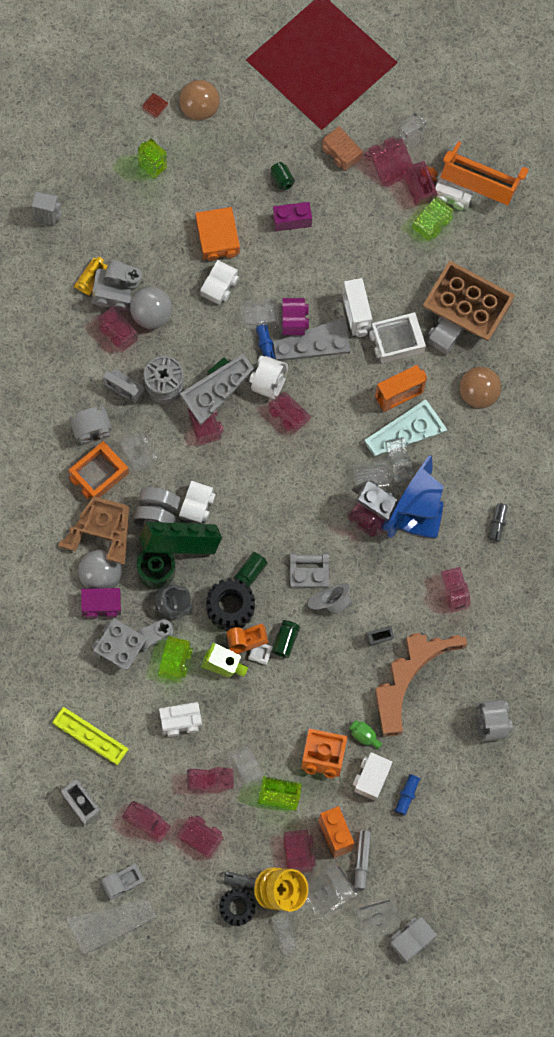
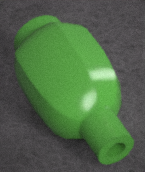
M355 720L349 729L352 731V736L360 743L367 746L372 745L377 750L382 745L376 739L375 731L367 723Z

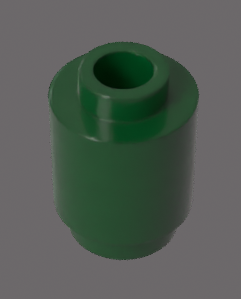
M283 162L274 164L270 170L276 185L280 190L290 189L295 179L289 168Z

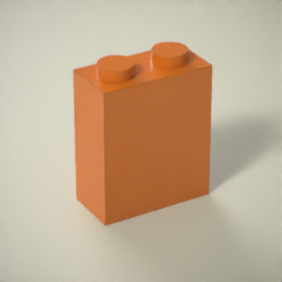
M232 207L195 213L203 260L215 261L219 257L233 258L240 254V245Z
M337 806L320 813L318 822L333 859L351 852L354 841L340 807Z

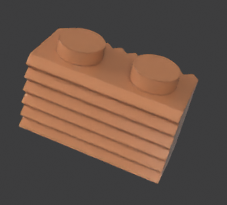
M340 126L322 139V150L325 154H330L334 158V163L339 168L342 167L346 171L362 159L363 151Z

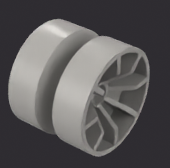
M142 488L138 500L141 506L136 508L133 522L141 528H144L146 522L174 523L175 516L173 514L177 513L180 498L176 494L164 489Z

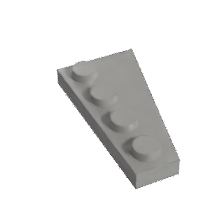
M243 353L180 393L181 398L200 426L254 371V368Z

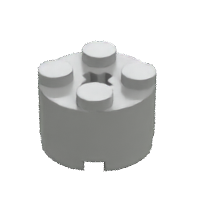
M101 406L102 410H97V407H93L76 413L77 417L74 419L72 416L69 418L75 439L81 445L91 443V438L99 436V439H104L110 436L109 432L112 430L104 406Z
M498 699L476 703L475 709H479V715H475L478 734L483 736L481 740L490 741L507 738L509 732L513 731L511 719L508 720L507 712H509V705L507 700Z

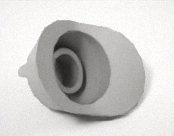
M342 583L335 587L321 590L309 599L308 607L313 610L325 608L333 614L351 607L352 600L348 594L350 590L349 585Z

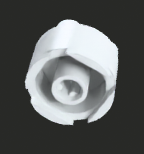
M260 356L257 362L258 368L250 376L251 390L275 399V396L279 395L286 378L283 377V373H287L288 364L267 356Z

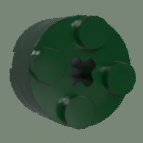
M144 550L140 552L137 558V575L145 586L152 589H160L163 586L169 585L174 579L176 567L172 553L144 552Z

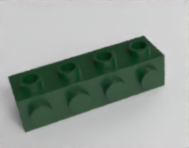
M146 522L139 540L144 552L215 555L222 536L216 524Z

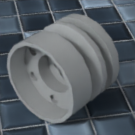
M160 356L152 359L146 365L144 385L145 392L149 398L162 404L171 403L179 398L184 388V374L180 363L174 358Z

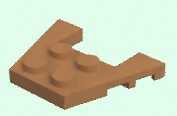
M93 497L79 517L81 518L74 527L69 529L70 533L64 540L59 542L58 546L76 552L83 534L112 541L106 559L124 565L129 507L125 504Z

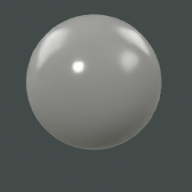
M145 287L135 293L130 304L131 316L143 328H159L171 316V300L163 290L156 287Z
M102 549L93 550L87 553L80 561L78 575L85 588H114L118 584L122 573L121 564L106 559L109 551Z

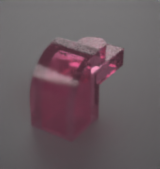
M457 567L442 571L441 576L446 589L445 596L450 612L454 613L469 609L471 604L470 594L461 568Z
M214 767L210 770H187V790L210 793L224 792L234 788L232 768Z
M135 801L130 803L122 815V818L129 824L144 831L159 843L171 827L156 812Z

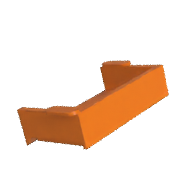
M458 141L453 151H448L443 158L445 165L440 178L509 206L521 180L525 179L529 169L522 167L517 178H514L458 155L461 142ZM454 162H458L462 165L470 167L474 170L487 174L491 177L499 179L513 186L512 188H510L508 186L500 184L496 181L483 177L467 169L454 165Z

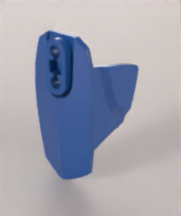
M432 455L427 457L404 491L390 520L384 522L383 530L388 532V537H394L398 529L414 535L437 538L443 512V502L441 501L443 485L431 476L433 468Z

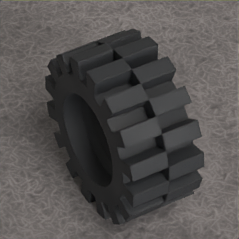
M242 888L228 890L220 901L221 917L232 926L245 925L247 922H250L256 909V903L252 894L250 895L249 891H244ZM234 900H241L245 904V911L240 915H235L230 911V904Z

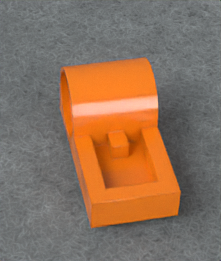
M262 623L245 630L236 627L226 632L229 650L236 654L268 643L266 628Z

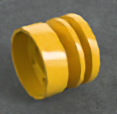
M276 867L266 868L258 875L255 881V897L263 908L286 912L296 911L303 906L307 899L308 883L305 876L298 870Z

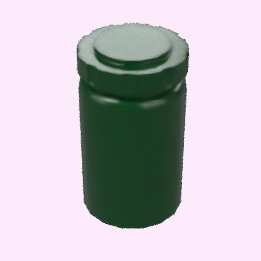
M252 552L233 579H239L241 584L245 582L247 588H249L268 562L260 554Z
M283 620L271 652L283 658H289L300 626L292 621Z

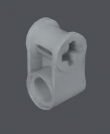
M111 260L108 263L104 280L110 284L135 289L139 285L142 273L136 267Z
M162 619L138 630L137 632L146 638L142 650L148 651L149 647H156L158 644L171 638L173 635L172 624L168 620ZM161 627L167 628V633L161 631Z

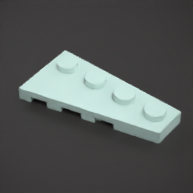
M425 399L365 439L364 443L374 457L446 432L447 428Z

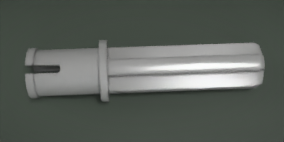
M360 830L358 834L356 867L353 868L355 872L353 889L366 890L367 873H369L367 866L370 832L367 830Z

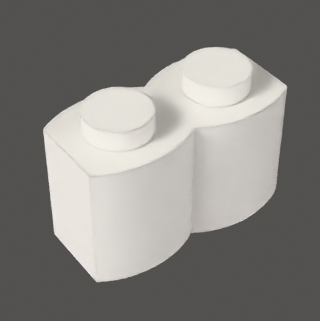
M218 260L200 290L201 296L219 305L223 301L226 302L230 296L229 289L231 286L235 287L239 280V276H237L238 270Z
M191 481L179 519L194 524L207 522L210 511H207L209 504L213 505L216 496L213 493V487Z

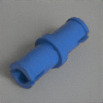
M257 326L256 331L260 341L258 345L262 350L263 356L276 359L272 348L273 340L270 339L268 326Z
M412 774L408 775L404 789L399 793L401 796L394 810L395 812L406 816L411 801L415 799L414 793L421 780L419 777Z

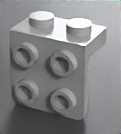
M97 269L91 304L127 311L132 301V296H130L131 289L106 282L104 280L106 270Z
M114 618L111 623L108 622L104 627L102 638L95 641L92 647L94 649L93 656L98 659L103 657L123 670H128L146 642V638Z

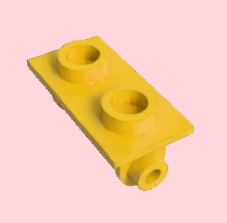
M93 257L74 285V288L90 296L93 292L97 269H107L108 265L103 263L104 259Z

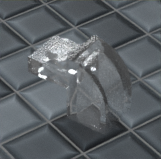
M405 438L386 440L387 462L394 482L413 479L412 464L408 458Z

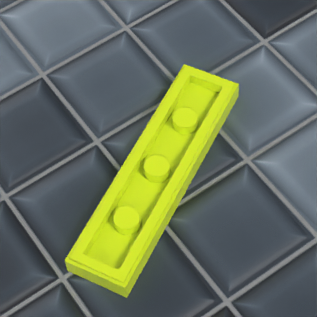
M62 707L52 724L117 766L129 750L65 707Z

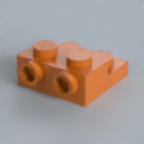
M309 728L301 769L310 775L317 772L324 774L325 777L330 779L336 776L340 777L347 736Z

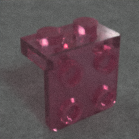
M389 137L380 146L378 144L368 148V152L364 153L366 160L373 161L382 185L385 187L415 173V167L401 138Z

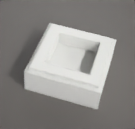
M264 644L251 649L248 660L267 666L273 646Z

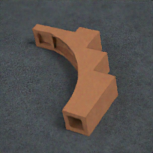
M414 633L406 638L409 660L399 658L391 662L390 669L393 686L386 683L379 685L375 689L382 737L402 735L401 713L403 697L415 674L436 656L446 651L465 649L467 646L466 637L454 635L446 640L433 638L430 642H427L426 635Z

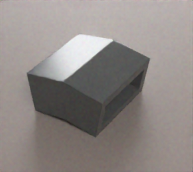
M387 626L366 632V638L369 646L392 640L394 634L392 627ZM387 631V637L372 640V635Z

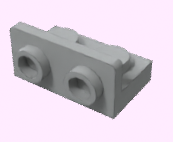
M116 369L112 372L107 371L103 376L104 385L135 404L145 391L144 386Z

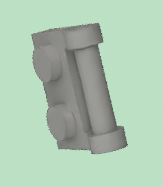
M290 553V588H329V553H323V555H296V553ZM296 563H323V568H296Z

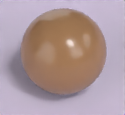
M194 80L183 87L179 96V104L182 112L187 117L193 120H206L217 112L220 105V96L215 86L210 82Z
M482 366L468 370L462 376L459 385L462 399L474 408L492 406L499 399L502 389L498 375L493 370Z

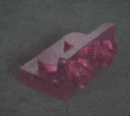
M285 391L276 400L269 402L270 414L274 418L279 417L283 421L282 425L288 431L292 430L296 433L311 419V416Z

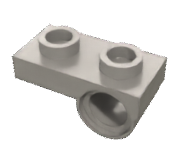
M135 863L118 873L105 877L101 880L100 884L109 901L145 883V880Z

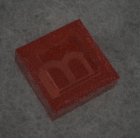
M153 93L144 103L143 108L155 117H158L167 107L168 102Z

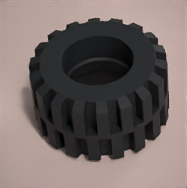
M227 578L226 582L222 579L218 585L215 583L213 589L209 590L206 600L208 617L212 619L214 625L217 624L220 629L225 627L226 631L230 628L245 627L246 623H249L254 615L255 596L252 594V589L250 587L247 588L245 582L241 584L239 579L231 581V578ZM226 596H235L241 600L242 608L235 613H227L220 608L219 602Z

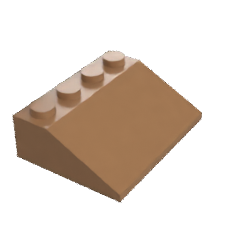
M449 260L422 307L489 341L513 304L515 295Z

